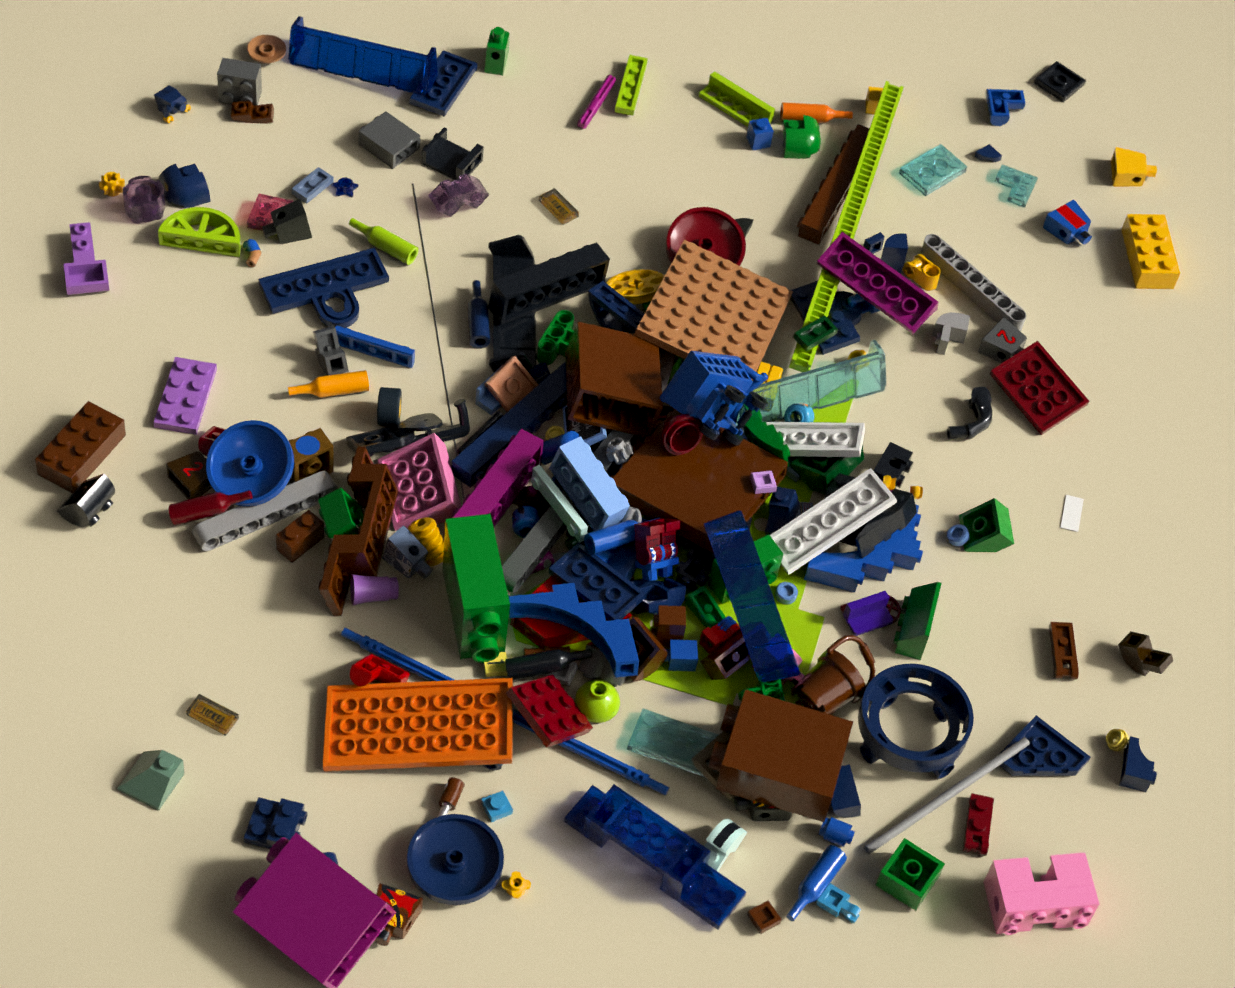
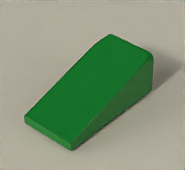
M705 585L691 592L684 599L686 605L706 628H711L717 623L719 624L725 618L722 610Z

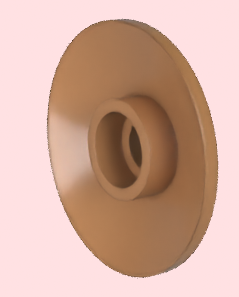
M260 35L249 42L248 54L255 61L274 63L284 57L286 45L279 37Z

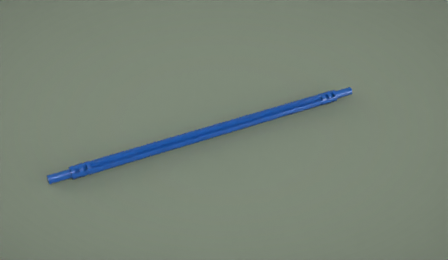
M344 628L341 636L359 644L360 648L374 653V655L380 656L428 681L454 680L385 646L381 642H377L375 639H371L367 635L363 637L347 628ZM513 709V723L534 732L522 714ZM574 738L558 744L625 777L627 780H631L635 784H639L643 788L647 786L665 796L669 791L670 787L650 778L649 774L643 773L641 770H637L635 767L629 766Z

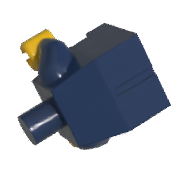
M170 85L154 94L158 110L163 113V120L167 123H171L174 120L173 116L169 114L191 110V106L187 104L186 98Z

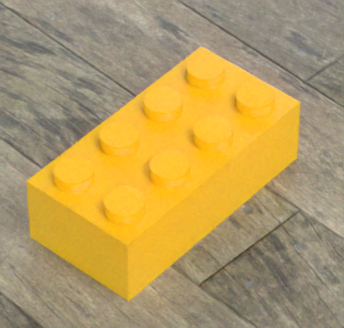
M1127 214L1121 231L1135 288L1174 289L1180 275V270L1165 215Z

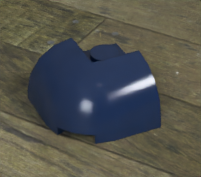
M175 163L167 167L160 174L158 187L169 204L174 203L182 205L184 208H191L211 202L206 179L203 172H199L196 164L178 168Z
M642 578L630 581L646 593L645 599L632 610L636 614L644 612L650 614L657 613L659 605L681 606L685 599L686 586L670 578H665V581H648Z

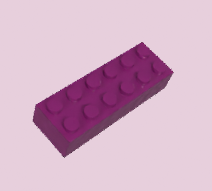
M523 429L517 435H513L508 443V447L500 451L495 464H490L485 477L477 481L472 494L466 495L460 509L457 508L451 518L491 514L493 527H495L513 504V500L531 480L533 467L541 466L544 440Z

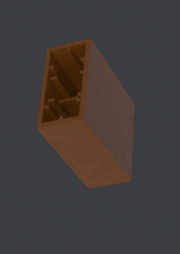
M578 322L565 352L568 420L643 437L650 436L663 409V402L660 400L662 384L659 347L634 334Z
M745 689L740 707L727 704L720 730L731 733L729 743L716 741L708 768L720 771L716 790L825 822L853 721Z

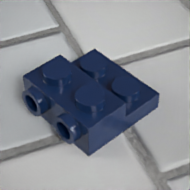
M258 797L244 836V843L271 849L283 837L290 840L295 833L300 835L301 833L298 830L300 825H305L308 814L307 811H304V804L281 798L280 802Z

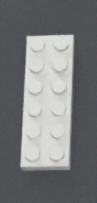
M766 422L767 426L773 424L776 431L781 432L783 444L788 445L790 456L860 457L865 423ZM741 427V430L743 431V434L741 436L743 439L747 440L744 434V428Z
M871 468L770 535L783 553L781 566L788 575L897 503L895 496Z

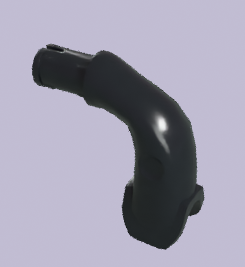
M986 387L974 388L971 393V399L968 402V406L970 409H973L977 421L965 423L962 426H948L947 437L949 440L957 438L972 439L989 427L992 422L993 412L991 394Z

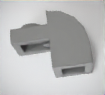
M950 312L941 315L937 319L932 336L936 337L937 353L945 355L949 340L964 343L970 320L969 315Z

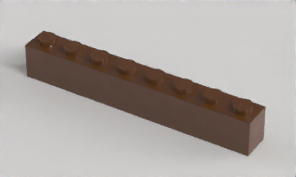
M857 124L854 131L850 130L847 137L848 142L842 144L841 154L836 155L833 162L834 166H830L827 171L826 180L822 179L819 192L815 191L811 201L813 203L807 205L804 212L805 216H801L798 221V237L820 245L846 199L869 128Z

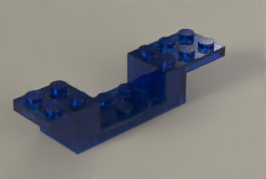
M615 784L606 794L592 785L564 817L566 824L600 848L611 839L662 875L660 890L717 930L720 929L746 896L744 889L708 865L711 853L709 849Z

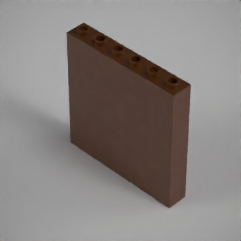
M674 409L668 412L663 423H659L656 426L654 433L645 438L642 446L634 450L628 462H623L619 472L616 475H612L611 478L615 481L616 487L621 494L626 496L630 507L639 509L643 516L651 520L658 517L680 520V529L676 530L678 535L720 556L771 494H755L750 474L772 471L778 486L786 476L788 462L743 439L739 446L730 443L722 436L724 431L722 427L718 429L720 435L716 440L710 439L703 434L699 444L692 451L682 455L671 454L665 449L661 435L665 421L671 416L682 414Z

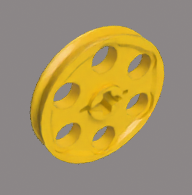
M648 269L630 270L613 276L607 281V284L632 304H641L652 301L665 275Z

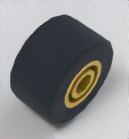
M381 387L379 389L377 404L378 425H399L402 391L400 388Z

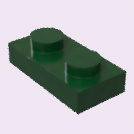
M824 315L794 332L793 338L805 351H808L836 335L838 329Z

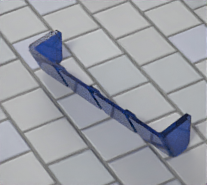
M298 16L290 29L288 60H290L289 63L292 65L313 70L319 69L326 73L351 79L357 78L360 81L381 86H392L398 90L420 95L429 93L438 76L435 47H431L428 55L373 43L304 27L303 17Z
M736 511L706 522L704 528L708 534L758 680L766 682L800 675V669L742 511Z

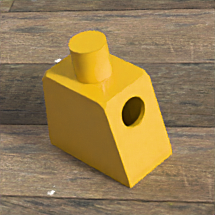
M1115 147L1111 158L1112 186H1142L1146 176H1156L1157 166L1147 165L1144 153Z

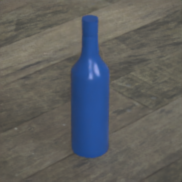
M627 520L587 533L584 536L585 547L591 555H595L634 542V524L642 522Z
M828 845L799 884L798 899L786 915L788 920L794 921L807 904L816 902L847 860L845 853L840 848Z

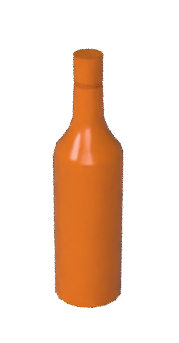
M782 102L780 120H802L803 115L813 117L818 123H827L831 119H852L853 112L833 110L825 104Z

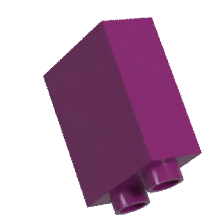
M295 833L290 840L283 837L272 846L266 857V861L270 863V866L259 879L250 877L240 886L235 895V901L239 904L233 913L327 988H338L396 914V911L302 836Z

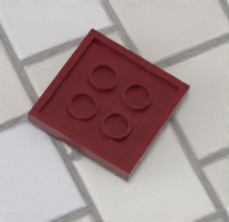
M554 675L511 687L506 692L507 696L546 748L588 734L593 729L587 717L581 713L574 700L567 694L560 681Z

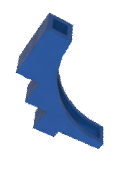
M916 513L901 531L897 529L886 542L883 540L875 545V550L863 559L859 557L858 551L847 553L822 552L808 562L804 580L855 592L857 585H862L864 576L885 581L887 573H892L893 566L914 570L916 562L920 563L923 550H919L921 541L916 540L918 531H914V528L919 526L921 514Z
M575 583L552 585V592L509 596V618L543 619L569 627L591 640L602 651L610 663L615 678L638 675L639 659L629 619L606 621L602 601L579 603Z

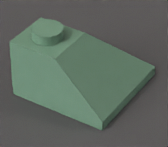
M164 750L144 751L118 786V791L159 811L184 776L183 760Z

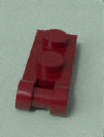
M971 793L963 851L969 853L976 851L979 852V855L987 856L994 798Z

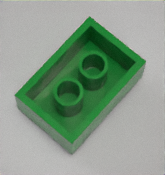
M770 535L764 536L713 559L708 585L722 604L727 601H734L740 595L747 592L752 593L764 584L773 583L778 577L783 553Z

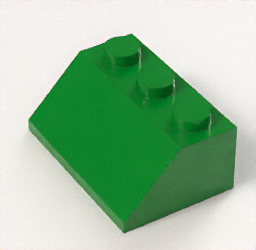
M934 582L911 589L909 596L905 595L902 603L905 613H900L897 624L901 629L896 631L893 644H897L896 654L921 660L930 635L942 583Z

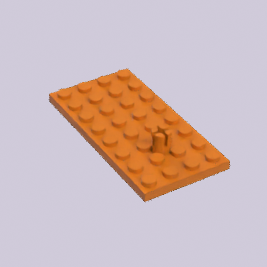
M495 678L377 683L365 686H357L355 684L328 686L323 770L346 771L512 764L513 702L506 692L513 687V679Z

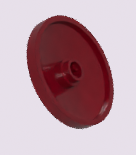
M696 207L683 212L673 221L666 237V253L670 263L673 262L684 240L692 242L707 251H711L726 260H730L738 266L741 265L746 252L745 236L739 224L727 213L712 207Z

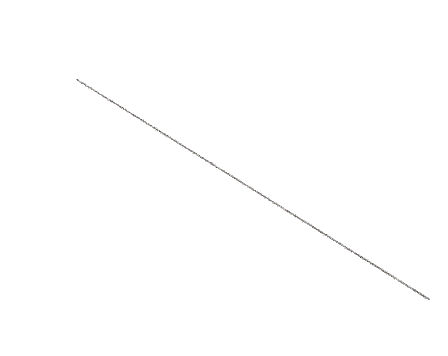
M412 183V185H413V191H414V197H415V203H416V209H417V215H418L417 217H418V223H419V229H420V235H421V241H422L424 259H425V265H426V271H427V277H428V284H429V290H430L432 308H433V315H434V321H435V327H436V333H437V340H438L439 352H440V357H441L440 359H441V365H442V370H443V377H444V383H445V389H446V396H447V402H448V407H449L450 420H451V425H453V423H452V418H451L450 405H449V398H448V393H447V387H446V380H445L444 368H443V361H442L441 350H440V344H439V337H438V331H437V325H436V319H435V312H434V306H433L431 288H430V281H429V275H428V269H427V263H426V257H425V251H424V245H423V238H422V232H421V226H420V220H419V214H418V207H417V201H416L414 183ZM454 439V445H455V450H456L455 452H456V457H457L458 454H457L456 442H455V439ZM460 481V482H461V488H462V494H463V500H464L465 498H464V491H463L462 481Z

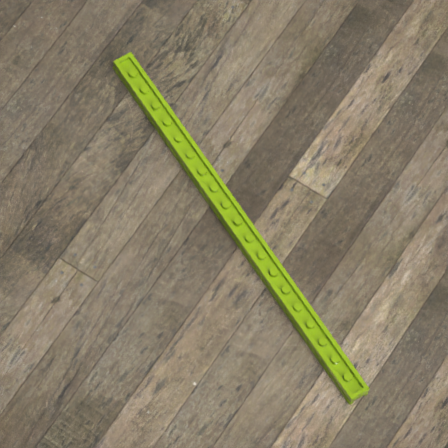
M889 81L885 82L831 244L842 232L854 239L904 88L903 86L897 87L889 84ZM823 268L802 328L824 315L828 317L839 280ZM797 342L789 368L808 374L818 345L805 351Z

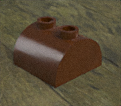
M633 617L629 622L638 654L639 665L638 675L629 677L632 681H640L650 676L663 664L667 657V651L640 618Z

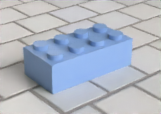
M581 436L559 446L549 469L592 530L596 531L621 523L630 506L628 500L616 487L613 478L609 477L602 463L591 452L590 446L584 442Z

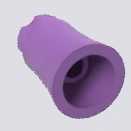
M351 574L350 595L352 605L398 599L399 584L397 577L389 578L388 576L376 577Z

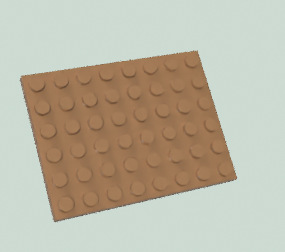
M684 240L634 335L683 359L687 357L690 351L738 356L741 359L740 361L757 372L793 291L765 277H761L749 269L738 266L730 260L715 255L713 252L707 251L692 242Z

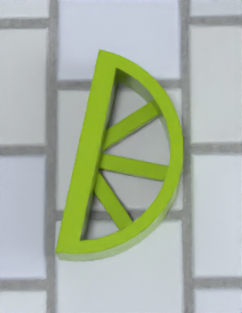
M192 207L175 212L164 220L158 230L159 245L240 257L241 254L240 232L236 223L228 215L212 208ZM191 225H200L199 230L195 231ZM207 225L216 227V229L208 233L205 232Z

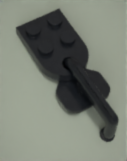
M459 399L454 403V407H457L460 424L435 429L443 425L442 420L433 413L420 414L409 417L398 426H390L346 437L347 445L355 453L357 447H366L371 457L374 455L373 453L392 452L394 448L407 446L432 433H435L443 442L465 437L470 432L466 400ZM415 431H425L424 434L415 436Z

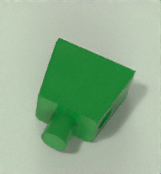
M496 27L490 31L486 48L484 73L504 74L509 52L510 33L504 31L501 27ZM494 52L500 54L498 59H494Z

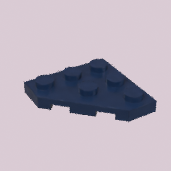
M1036 715L1000 753L1024 737L1028 739L1030 745L999 766L1012 776H1076L1089 762L1091 757Z

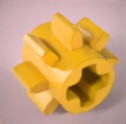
M107 172L105 175H101L99 188L104 190V195L115 197L119 193H123L122 187H125V182L123 178L120 179V173Z

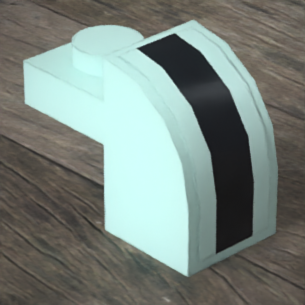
M724 819L706 839L705 846L696 860L712 872L717 873L728 855L736 851L747 831L730 819Z

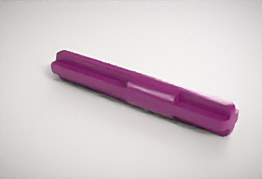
M611 75L606 76L580 116L577 123L578 127L582 129L587 128L614 86L615 77Z

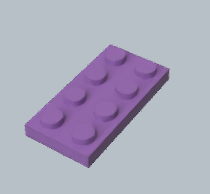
M175 357L154 419V428L197 435L217 371V364Z

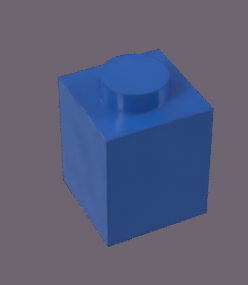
M768 118L749 121L746 138L752 151L771 147L774 131Z
M670 640L669 647L665 648L667 657L664 661L668 662V671L695 672L698 662L697 640Z

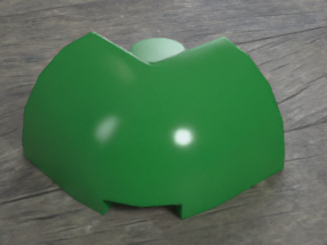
M803 115L802 120H783L784 158L807 159L817 153V151H820L821 137L819 123L816 119Z

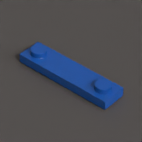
M337 325L335 327L339 346L409 368H412L415 363L414 349L356 332L349 328Z

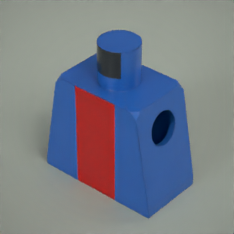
M1074 199L1047 214L1043 228L1065 244H1070L1078 239L1085 245L1092 238L1088 233L1091 220Z

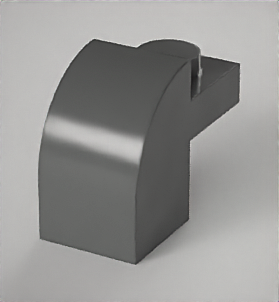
M331 326L313 331L317 347L315 351L323 372L326 375L349 372L345 352L339 347L336 328Z

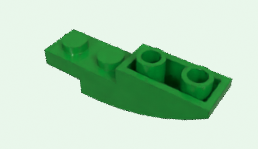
M744 404V409L748 410L749 408ZM753 410L751 418L743 427L747 440L788 462L790 450L787 444H783L781 432H777L773 424L767 426L765 421L762 422L760 410L758 412Z

